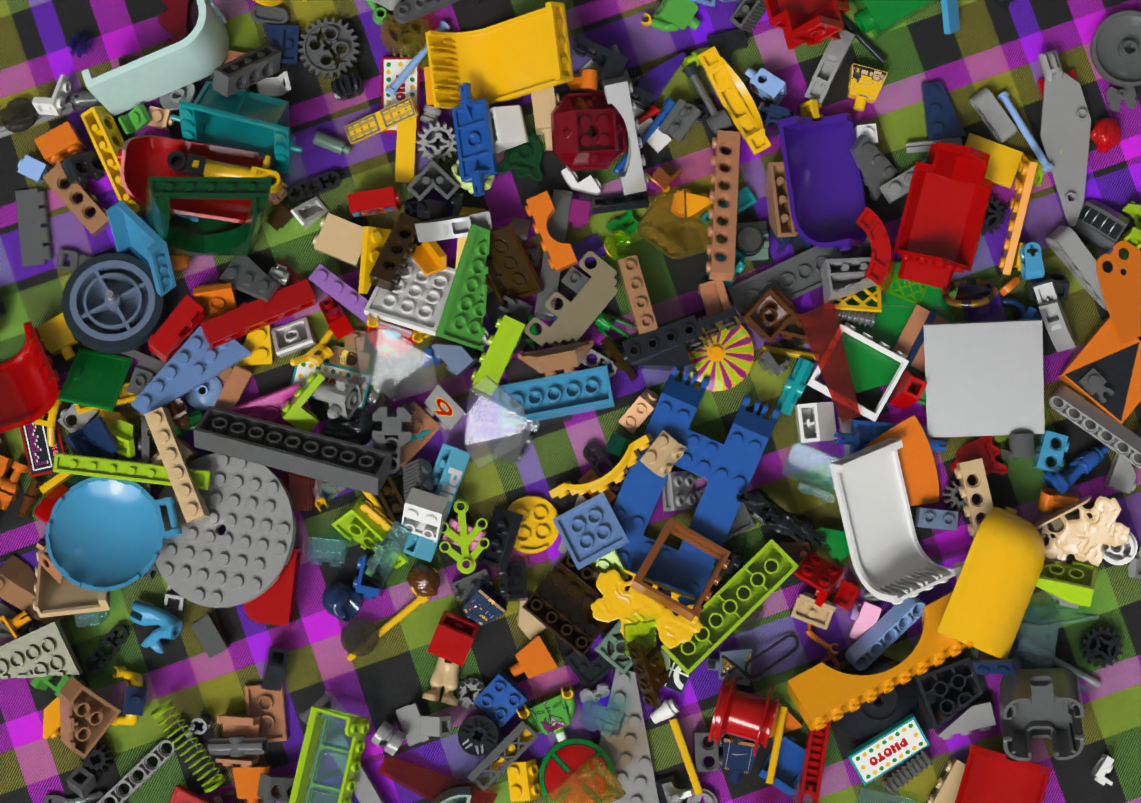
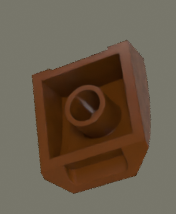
M770 287L740 317L765 342L771 343L797 315L794 303L779 288Z

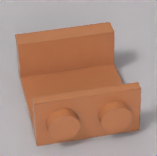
M229 713L217 715V723L223 724L222 737L234 735L260 737L261 716ZM247 754V756L241 757L222 755L216 758L215 762L222 763V766L240 764L242 768H250L253 764L259 762V754Z

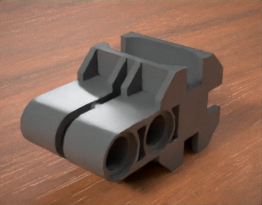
M384 401L372 414V421H382V425H376L375 430H372V438L379 445L383 446L382 451L392 453V459L397 463L391 465L390 474L397 472L403 462V446L414 434V426H405V422H412V417H415V410L408 402H400V407H397V411H391V401ZM389 440L396 441L397 445L390 444Z

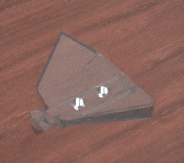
M382 327L354 338L360 381L374 387L367 399L371 404L374 405L381 392L395 402L433 390L438 385L433 357L418 349L416 345L401 336L398 337Z
M488 376L469 389L465 447L478 470L519 447L522 443L524 429L537 432L540 421L525 420V407Z

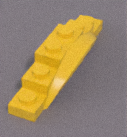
M715 46L699 54L697 57L716 91L715 94L733 125L736 126L743 140L748 144L753 155L755 156L771 147V143L765 135V128L759 111L738 75L725 59L720 57Z
M649 433L629 444L620 462L603 477L585 484H571L569 480L549 491L552 499L557 496L561 499L568 495L569 491L572 496L577 493L581 496L590 490L592 493L596 491L602 493L609 489L608 484L614 481L617 484L626 479L624 475L629 472L626 466L629 468L638 463L637 458L641 456L638 449L641 452L650 447L649 442L654 440Z

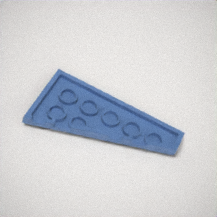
M199 326L136 397L131 406L143 416L160 407H166L170 402L181 398L185 393L196 389L219 375L220 372L251 356L252 353L235 339L210 350Z

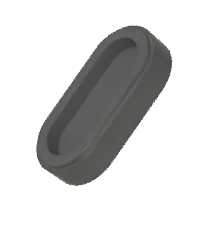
M257 4L251 10V17L257 24L286 25L289 21V14L282 7H269Z

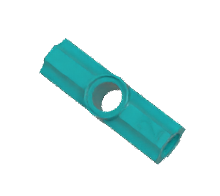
M799 357L791 375L788 376L782 388L783 392L776 404V407L781 409L780 413L790 416L798 398L801 397L807 384L806 381L814 366L810 361Z

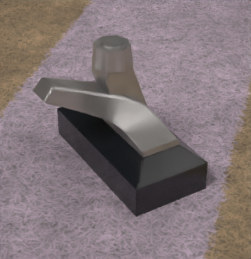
M674 774L655 780L662 803H683L684 799L694 795L692 789H678Z

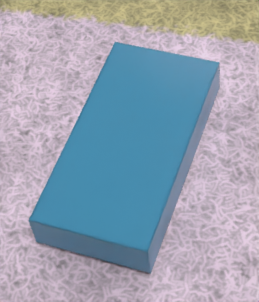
M941 0L944 34H952L960 30L958 0Z

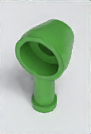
M365 0L373 10L372 18L377 25L384 26L390 22L391 13L388 9L379 6L371 0ZM380 11L384 12L382 17H379L377 14Z

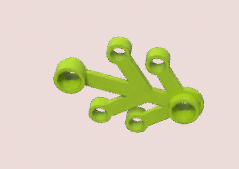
M458 499L454 502L453 509L458 513L460 536L449 528L446 522H443V524L447 526V530L440 533L446 534L461 547L462 555L452 549L451 544L447 541L441 542L439 549L457 561V568L461 573L470 574L476 568L475 559L484 549L489 547L490 542L485 537L480 538L478 546L470 555L469 545L482 530L487 528L488 522L484 518L478 519L476 526L467 534L466 512L469 509V504L464 499ZM459 503L464 504L465 507L463 510H459L457 508V505ZM480 520L485 521V527H479L478 523ZM485 539L487 541L486 547L480 545L481 540ZM447 543L449 545V549L447 551H444L442 549V544ZM464 561L470 562L469 568L463 567Z

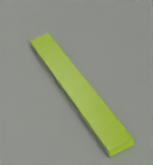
M55 452L53 472L172 486L164 465ZM188 468L197 489L209 490L211 471Z

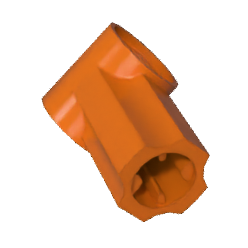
M583 69L582 73L573 74L574 80L567 82V86H569L570 91L574 92L597 91L599 71Z
M1044 487L1041 489L1037 508L1043 512L1051 513L1054 510H1060L1076 502L1078 497L1073 494H1061L1055 489Z

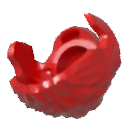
M1103 118L1098 120L1090 132V139L1095 142L1099 153H1107L1108 150L1121 142V128L1114 119Z

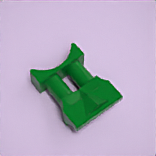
M632 209L626 210V214L621 218L612 220L605 225L610 233H621L612 234L619 244L625 242L628 236L637 228L641 230L646 225V223L638 222L633 217ZM632 219L633 223L625 228L623 225Z

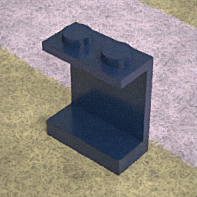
M1019 630L1007 659H999L979 650L978 659L972 661L976 674L1007 675L1016 673L1020 641Z

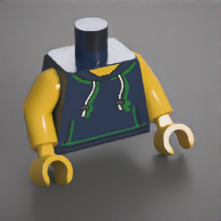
M114 666L113 668L117 670V674H112L114 678L124 677L126 681L121 715H118L111 725H134L137 723L138 717L143 716L147 689L146 681L143 680L141 674L127 670L125 666Z

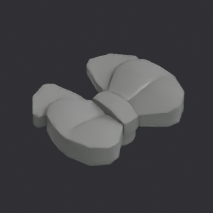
M601 683L593 691L589 688L580 692L581 702L587 704L592 700L597 702L600 698L607 697L610 693L608 684Z

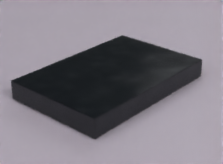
M495 507L485 537L489 540L490 545L480 553L478 561L506 571L523 518L522 514ZM484 540L482 547L487 546L488 543L486 540Z

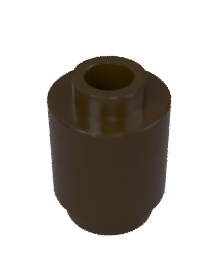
M280 203L268 215L269 218L266 221L278 231L294 217L291 213L292 208L287 203L284 205Z

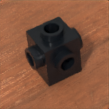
M731 545L723 547L731 552L727 558L731 559L726 570L721 569V572L728 575L730 573H737L744 565V554L740 553V549ZM715 559L713 566H717L719 562L718 559Z

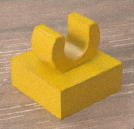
M814 99L800 104L801 117H812V121L823 117V114H819V108L822 105L818 104L817 100Z

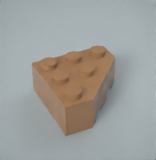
M71 676L59 691L61 741L73 752L85 759L120 714L121 710L112 702Z

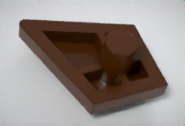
M779 542L781 548L798 566L811 551L808 542H803L802 544L797 542Z

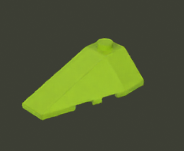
M363 495L360 496L331 525L350 541L354 539L361 544V548L364 550L370 549L376 553L377 558L398 569L409 559L390 530L385 531L381 528V524L378 525L367 515V512L364 513L360 509L361 504L367 500Z
M1054 561V564H1044L1036 587L1069 603L1090 607L1098 566L1080 561H1072V564H1061V561Z

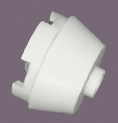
M1131 532L1128 535L1129 541L1117 547L1102 545L1103 558L1108 563L1124 565L1133 560L1137 553L1138 545L1135 536Z

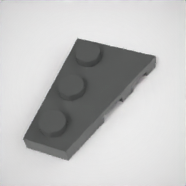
M861 134L850 148V151L858 169H861L864 176V184L870 190L871 200L876 201L882 194L879 187L892 180L898 171L866 135Z
M246 255L235 256L219 278L221 283H231L233 288L265 302H269L278 289L277 284Z

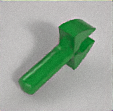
M533 314L528 315V323L534 318ZM536 323L530 326V332L533 335H539ZM531 338L526 339L527 344L536 351L534 340Z

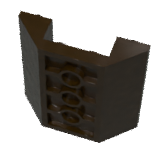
M567 551L522 608L583 657L608 623L596 620L592 615L593 611L591 609V604L598 598L603 597L596 586L600 572L590 564L578 570L569 551Z

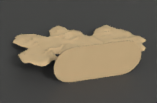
M1088 495L1034 523L1033 525L1037 529L1041 528L1040 534L1042 537L1046 538L1045 534H1047L1049 538V543L1045 546L1044 564H1054V561H1061V564H1066L1067 555L1073 554L1078 561H1089L1090 564L1099 566L1104 557L1101 548L1103 544L1117 547L1129 541L1130 528L1116 522L1121 512V507L1116 498L1109 499L1099 496L1095 501L1094 507L1086 509L1083 505L1091 499V495ZM1078 508L1080 518L1078 520H1067L1064 515ZM1086 513H1091L1093 517L1089 518ZM1060 518L1064 524V529L1060 532L1049 531L1047 524ZM1050 534H1054L1056 538H1051Z

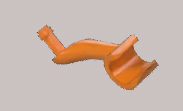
M807 623L808 627L807 631H805L807 636L827 649L829 656H837L839 652L833 651L832 648H838L839 644L832 643L830 645L811 631L812 625Z

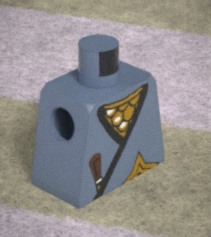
M752 649L719 651V659H707V670L718 671V679L724 680L726 673L729 674L731 679L734 674H737V684L750 686V678L745 674V665L751 659ZM751 663L748 665L747 668L749 674L751 670Z

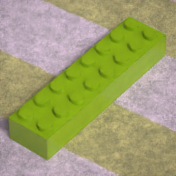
M771 539L702 606L704 609L700 614L699 621L704 627L699 633H694L690 641L680 643L672 649H668L665 644L660 648L689 675L799 566Z

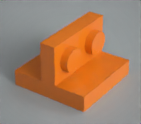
M217 282L198 285L196 288H193L194 299L204 308L205 319L208 317L215 318L227 309L233 310L238 308L236 289L232 287L231 283L223 284Z

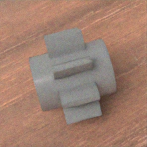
M278 264L277 268L272 267L268 275L277 284L278 288L281 285L287 286L291 273L287 272L288 268Z

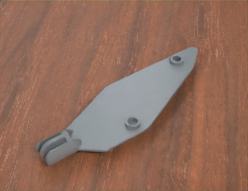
M1054 49L1038 54L1045 77L1040 137L1047 159L1054 166L1051 172L1067 224L1072 227L1077 223L1085 198L1091 118L1080 83L1063 72L1057 50Z

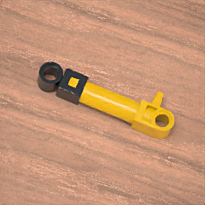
M173 151L167 157L168 166L176 174L186 173L190 177L276 178L277 181L274 185H271L270 193H277L283 187V181L279 173L269 169L271 164V156L269 155L265 156L262 168L255 166L249 168L209 160L206 156L188 153L186 158L180 151ZM176 160H183L181 165L174 166Z

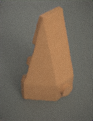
M12 555L0 567V598L22 611L26 610L30 616L43 624L48 625L56 620L60 622L64 615L40 618L37 611H34L33 599H36L34 583L37 582V577L27 563Z

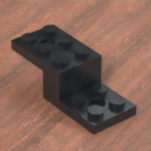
M576 34L573 40L572 49L575 50V54L581 57L588 56L598 65L605 64L598 78V86L601 91L604 92L602 80L622 77L629 61L628 57ZM632 85L633 93H630V98L635 101V106L643 110L645 108L650 109L654 95Z

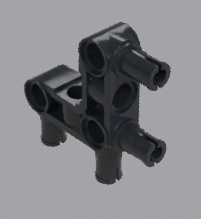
M754 487L753 490L748 492L740 490V494L736 495L737 501L744 503L745 506L754 511L763 519L764 524L770 525L776 532L782 535L791 536L798 544H802L805 541L804 539H808L817 548H821L824 545L823 543L826 542V538L815 530L814 522L803 514L786 511L775 503L763 490Z

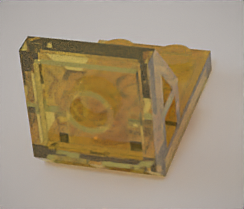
M596 755L585 762L545 797L549 803H611L621 799L626 794V791L618 779Z

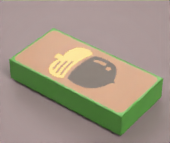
M332 345L334 355L329 359V364L363 372L367 371L370 353Z

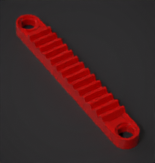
M826 656L819 662L831 661L834 664V670L839 671V662L833 656ZM831 721L826 723L827 725L819 731H816V729L810 731L808 728L797 803H803V796L806 794L813 798L812 803H818Z

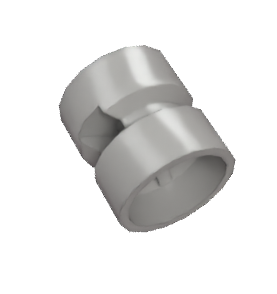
M384 720L371 739V742L378 747L383 746L385 752L394 756L407 735L400 730L395 731L394 726Z

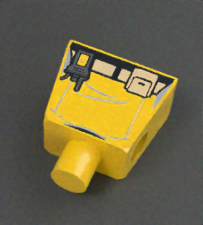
M855 63L851 65L847 97L855 99L854 110L864 111L866 102L871 104L875 102L888 72Z

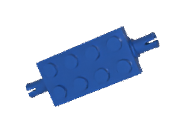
M463 83V86L462 84L459 85L461 97L459 106L452 108L461 182L467 183L472 181L473 196L479 197L481 193L482 195L486 194L483 179L487 176L498 174L489 101L485 98L481 100L472 99L471 84Z
M852 420L851 433L835 432L834 437H840L841 439H834V444L850 445V454L862 450L875 438L899 423ZM921 425L926 434L927 426ZM926 434L932 451H946V447L939 446L947 445L946 440L930 439Z

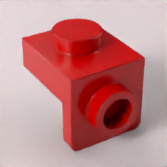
M842 579L840 581L841 586L834 596L832 603L850 612L861 592L856 582L850 579L848 581Z

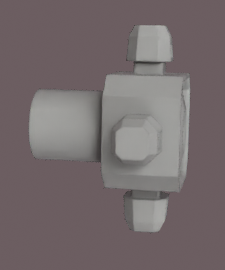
M339 376L336 379L335 385L322 381L314 391V397L329 403V409L327 410L329 418L335 419L342 415L344 419L351 420L354 411L361 402L360 388L362 381L357 377L347 381V378L344 376Z

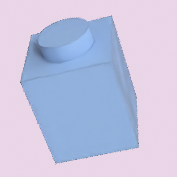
M25 155L18 163L19 169L17 172L43 184L44 179L42 177L49 172L51 167Z

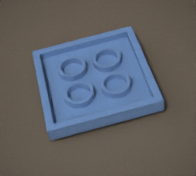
M604 492L552 519L578 570L629 543Z

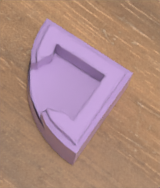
M856 600L848 618L855 621L858 620L862 602Z

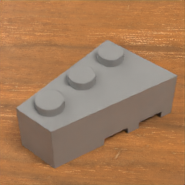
M871 257L825 259L820 271L826 304L877 285L864 276L869 267Z

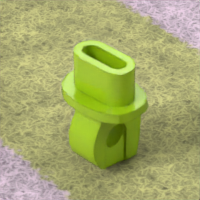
M707 47L693 51L690 56L684 58V67L686 68L696 63V68L698 65L702 66L697 56L710 48Z

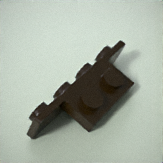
M629 641L627 647L637 675L638 684L643 694V700L649 706L660 708L661 702L657 691L669 681L661 650L654 648L646 655L642 645Z

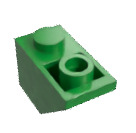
M826 528L815 529L826 538L825 544L829 548L827 552L833 560L841 561L850 554L845 531Z

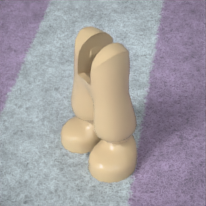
M438 657L436 667L430 679L431 689L425 691L422 698L439 702L441 688L444 686L445 689L441 703L458 706V699L454 696V691L458 688L460 665L453 662L452 664L446 663V659Z

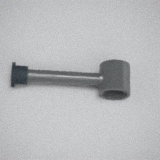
M696 63L683 69L682 72H685L687 77L691 78L711 114L706 120L711 131L716 135L718 130H725L731 127L732 123L724 109L717 111L697 75L698 71L695 67Z

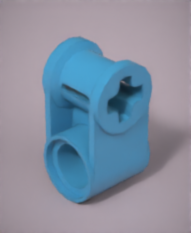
M1036 242L1024 244L1019 251L1023 280L1044 278L1045 269L1040 245ZM1027 250H1033V253H1027Z

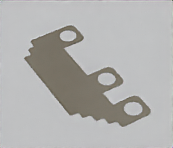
M588 251L579 261L580 268L592 277L575 298L570 302L559 292H554L546 301L545 307L558 317L552 326L548 327L539 318L535 317L524 328L525 334L540 346H543L545 342L550 345L554 341L561 343L563 339L567 342L572 338L578 341L617 294L618 289L615 288L617 280L614 279L617 271L594 252ZM594 257L597 261L596 267L593 269L586 268L584 264L585 259ZM552 299H562L563 307L559 310L553 309L551 307ZM534 323L540 324L542 326L541 334H531L530 326Z

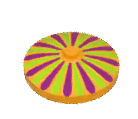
M705 316V317L699 318L698 320L700 321V320L706 319V318H708V317ZM737 324L738 327L732 330H727V328L721 330L718 335L713 337L707 335L708 343L704 345V348L696 351L690 350L697 369L695 373L698 374L697 380L693 385L700 388L703 378L706 377L710 379L706 391H725L738 385L747 376L753 364L754 348L750 335L741 324ZM690 372L689 377L687 379L689 382L692 379V376L694 374L693 372Z

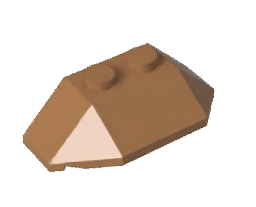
M769 162L765 183L769 224L777 238L796 237L798 233L791 217L784 162Z
M589 340L520 353L517 356L540 374L545 373V377L557 375L556 371L564 370V373L574 372L575 368L581 365L594 346V341Z

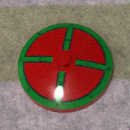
M573 738L558 743L546 754L540 767L539 781L542 793L548 803H608L616 788L617 774L611 756L601 745L588 739Z

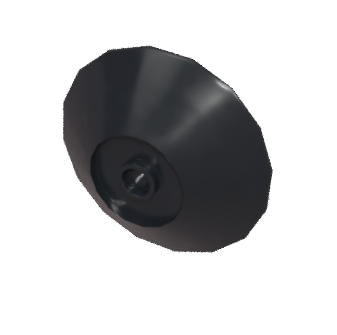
M879 656L862 671H858L849 663L841 672L861 676L873 675L894 668L900 662L886 656ZM913 677L906 684L901 685L899 683L894 686L891 692L887 694L883 692L877 695L880 698V703L875 704L874 701L867 703L866 701L856 711L844 713V716L837 720L838 724L850 736L866 742L908 715L913 714L915 717L919 709V693Z

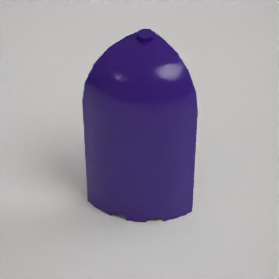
M842 113L821 117L822 121H812V117L800 116L778 120L791 217L797 233L805 242L820 248H839L840 251L851 250V246L864 244L867 234L855 223L867 204L861 169H858L850 151V148L857 140L853 115Z

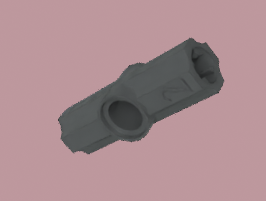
M246 735L210 738L208 743L210 755H230V757L247 756V754L262 755L266 754L269 748L266 737H247Z

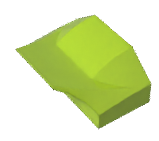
M118 419L114 425L108 427L119 447L115 453L132 458L136 456L133 424Z

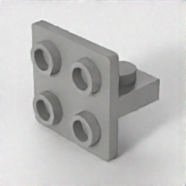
M677 471L668 474L667 481L662 490L664 512L695 509L694 478L691 472Z

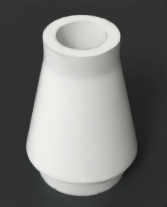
M672 698L666 699L660 708H657L650 714V717L657 724L677 716L676 713L680 710Z

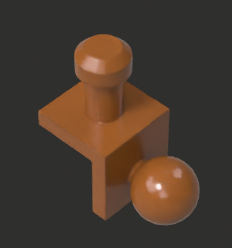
M177 398L164 407L169 409L173 421L175 420V424L179 429H185L189 426L190 420L185 415L187 414V406L182 398Z

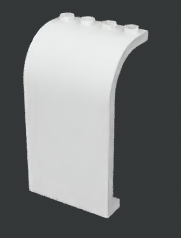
M888 438L831 462L829 465L849 552L856 574L864 587L873 596L896 605L903 603L904 599L918 596L924 590L933 589L939 583L948 582L956 574L954 568L941 566L933 562L921 548L916 536L897 449L903 447L901 439Z

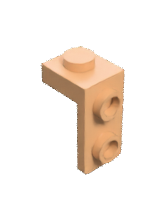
M646 388L622 416L619 423L629 432L634 433L655 409L659 400L658 395Z

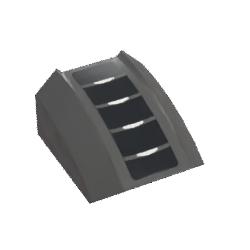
M1092 199L1086 201L1082 206L1075 226H1072V230L1106 253L1120 237L1130 219L1107 205Z

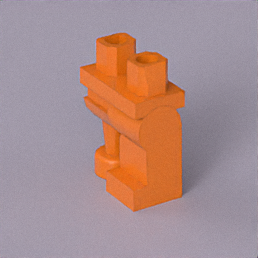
M1 454L0 509L7 510L11 502H15L17 499L16 496L20 491L18 482L21 473H25L28 466L17 461L13 462V459ZM12 464L14 471L10 478H7L6 475Z

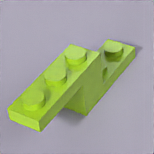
M318 368L315 372H310L306 377V383L302 387L299 386L293 394V399L290 402L287 401L281 408L282 418L297 429L310 432L319 422L317 415L303 406V404L325 379L323 372Z

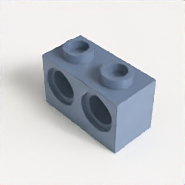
M916 508L914 527L957 531V511Z

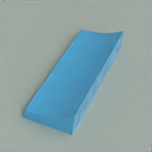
M607 365L501 385L495 391L499 421L502 428L615 407Z

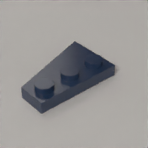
M941 81L922 83L921 91L927 140L966 137V133Z

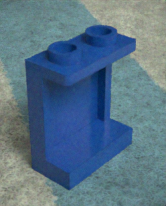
M788 734L786 737L782 736L773 785L791 797L795 792L794 788L801 778L800 773L802 771L806 745L802 748L796 744L798 740ZM771 752L757 772L758 776L765 780Z

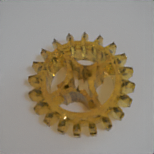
M387 14L388 20L383 19L382 24L384 26L380 27L382 32L380 38L383 39V46H387V51L393 50L394 56L400 53L401 58L404 57V54H407L410 58L411 53L418 55V50L423 51V45H427L425 32L431 30V27L428 26V19H424L425 16H422L411 22L401 24L394 20L393 15ZM414 23L421 29L420 35L413 30ZM391 30L394 31L396 35H398L397 42L391 38ZM409 30V33L402 35V32Z

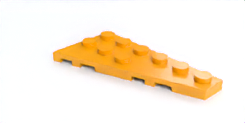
M1023 153L1018 178L1014 185V198L1012 197L1009 208L1012 210L1007 228V237L1003 243V257H1000L998 265L1001 268L1002 274L1006 275L1011 274L1038 164L1030 154Z

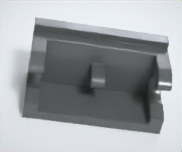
M487 568L450 584L458 601L465 599L480 579L484 580L489 586H494Z

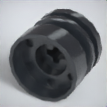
M473 713L466 717L459 727V744L470 755H487L497 745L500 734L499 726L486 713ZM477 730L479 733L483 732L481 740L478 737H473Z

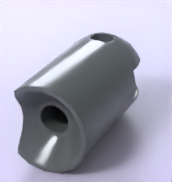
M89 90L76 91L70 96V102L76 109L103 106Z

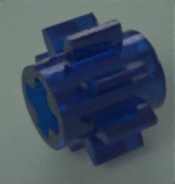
M77 33L76 37H69L70 44H66V46L72 49L69 52L72 56L77 53L79 58L83 54L89 55L87 51L92 45L86 43L88 41L86 36L81 38L80 34ZM78 43L82 45L80 49L76 46Z

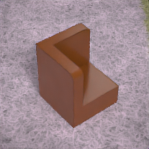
M666 162L654 172L652 178L666 190L681 175L683 169L679 168L676 170L669 162Z

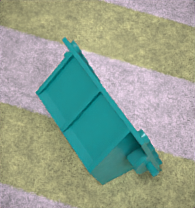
M206 81L194 103L180 100V116L173 114L171 116V120L181 122L182 139L267 152L266 155L271 156L269 169L277 170L280 173L290 174V156L293 154V151L300 153L303 151V147L295 145L296 137L290 136L289 101L245 90L226 97L213 89V82Z

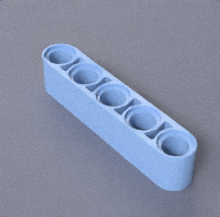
M916 596L904 599L903 603L894 605L846 651V660L858 671L866 669L922 616L923 608L926 606L925 603Z

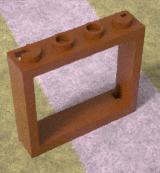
M669 517L630 587L692 622L695 616L699 618L704 609L701 606L703 601L708 602L713 593L710 590L712 585L717 586L722 577L719 574L721 569L726 570L731 560L727 558L731 552ZM670 533L719 560L692 609L643 582L644 577Z

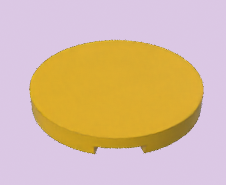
M525 496L517 499L508 507L507 510L523 515L513 546L515 549L524 553H538L546 550L555 542L559 532L552 519L559 515L549 501L538 496Z

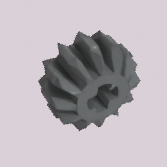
M960 479L957 484L954 480L950 481L952 487L945 485V489L948 492L942 493V496H948V499L943 500L944 503L950 502L948 509H952L955 506V511L957 512L960 511V508L963 510V506H965L964 498H959L960 501H958V497H955V493H959L958 490L961 487Z

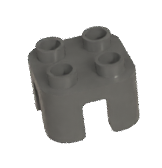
M1065 668L1016 669L1015 674H1007L1001 678L1000 721L1003 748L1009 757L1018 761H1030L1032 759L1031 739L1033 738L1051 739L1056 760H1069L1082 752L1084 734L1081 718H1084V707L1079 679L1074 672Z

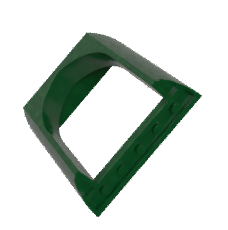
M148 177L145 223L167 243L169 256H247L252 250L259 234L270 194L272 177ZM170 199H252L247 220L244 224L208 218H199L198 222H193L189 218L170 217Z

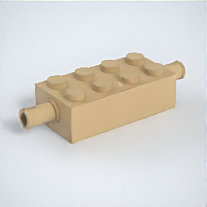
M557 86L531 93L536 136L544 135L546 151L552 150L551 112L559 103V95L554 93V90H557Z

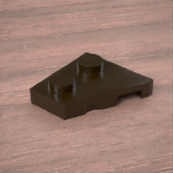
M607 337L601 341L604 346L602 351L608 358L612 357L616 368L619 371L622 370L629 380L633 382L638 377L629 362H625L623 355Z

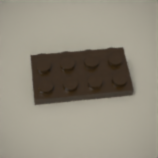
M508 223L490 230V248L486 259L488 274H486V277L501 305L505 307L508 304L503 299L504 296L515 300V298L520 299L542 292L544 286L511 224Z

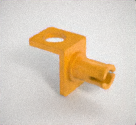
M23 610V612L12 619L8 618L7 615H2L0 623L3 621L13 637L17 639L20 637L17 629L32 619L30 616H26L28 612Z

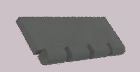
M37 188L15 191L22 267L46 264L47 260H52L51 246H44L46 243H51L49 227H42V225L49 224L48 209H40V206L47 205L46 191L39 192Z

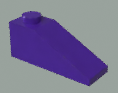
M680 53L646 72L643 77L640 75L634 84L636 87L654 95L652 104L656 102L684 61L686 53Z

